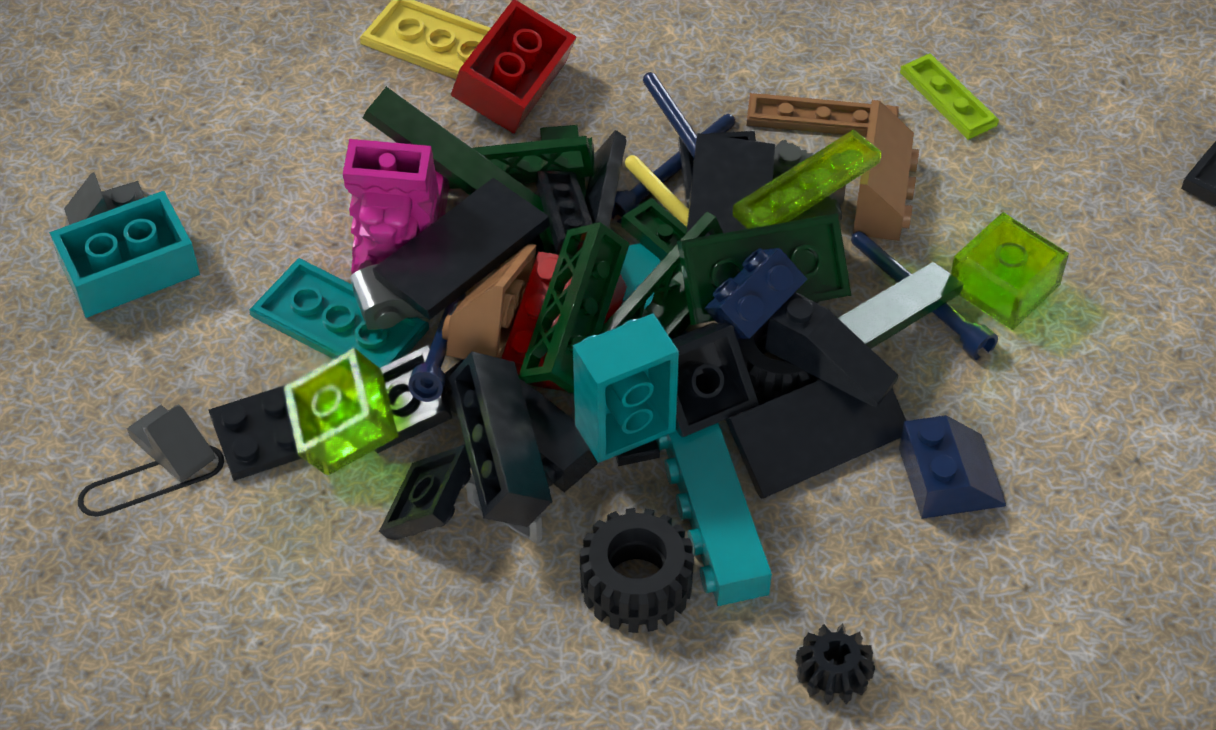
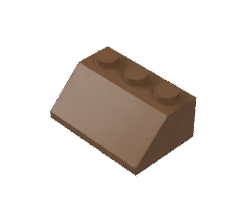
M872 100L853 234L855 232H863L868 237L900 241L901 229L910 228L913 206L905 205L906 200H913L916 177L909 176V172H916L919 149H912L914 132L880 100Z
M527 244L479 281L476 286L470 288L464 300H459L456 310L452 315L448 314L443 324L442 338L447 340L446 356L465 359L473 351L497 358L502 357L535 263L537 245Z

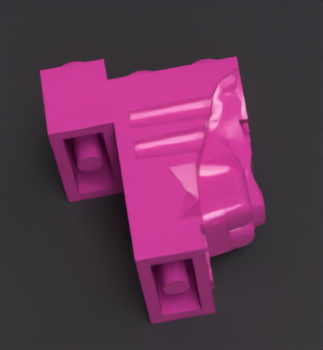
M349 139L342 175L345 188L352 194L349 211L350 216H353L351 234H354L351 273L353 274L365 267L380 264L442 217L446 212L449 182L448 179L435 171L431 146Z

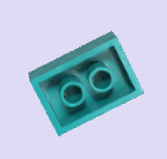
M165 191L49 232L59 263L85 318L200 275L193 244Z
M654 313L640 319L629 320L620 327L600 335L589 336L573 345L575 426L598 463L676 431L679 350Z

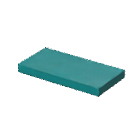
M298 258L249 309L250 316L363 375L406 356L429 330V323L418 317H407L388 329L368 330L354 296L352 284L301 258Z

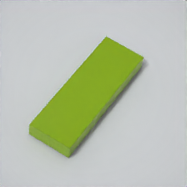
M931 53L901 66L900 73L967 140L998 126L999 119Z

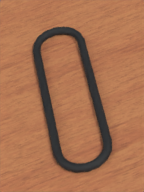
M210 446L218 456L219 461L217 467L212 472L96 512L87 509L84 505V497L89 490L160 464L154 461L99 480L86 486L80 492L78 507L86 515L98 517L189 486L216 475L223 467L224 455L220 449Z

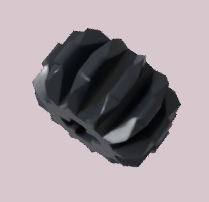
M842 623L838 627L837 632H831L823 624L819 628L818 635L807 633L803 640V647L797 650L795 662L799 666L797 669L798 681L808 683L807 692L809 697L823 690L825 691L824 700L828 705L832 702L834 693H839V697L847 705L852 699L853 692L863 695L867 690L868 681L874 676L875 666L873 665L874 662H872V645H862L863 637L861 636V631L849 636L846 634V629Z

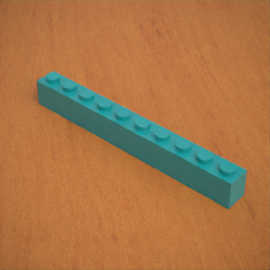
M641 243L629 245L620 274L627 288L622 304L661 262L658 257ZM654 293L646 300L644 309L651 303ZM719 423L686 437H681L676 430L656 439L659 450L666 449L669 458L664 460L668 482L670 485L677 484L680 494H676L679 516L681 520L689 519L692 528L688 530V538H690L693 545L692 554L694 556L701 555L704 564L703 567H700V578L704 592L706 594L713 592L717 606L769 595L772 573Z

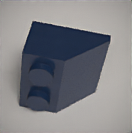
M947 415L904 421L899 451L921 519L1006 506L982 434Z

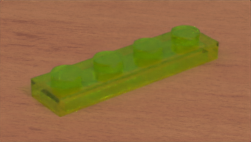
M853 129L733 205V217L747 229L789 222L879 164L882 152Z

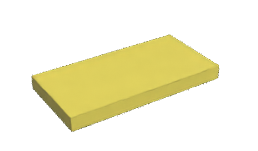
M391 0L360 36V44L456 79L459 69L490 30V27L415 0Z

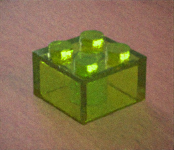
M1002 212L954 256L951 274L964 283L959 296L1011 330H1014L1061 285L1069 253Z
M355 348L348 350L283 387L298 455L325 475L338 471L399 437L382 370Z

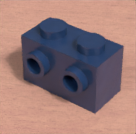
M760 248L753 252L743 262L742 266L744 269L734 279L729 278L723 282L713 293L715 298L704 308L717 323L732 325L737 339H749L807 280L804 274L780 248L766 250Z

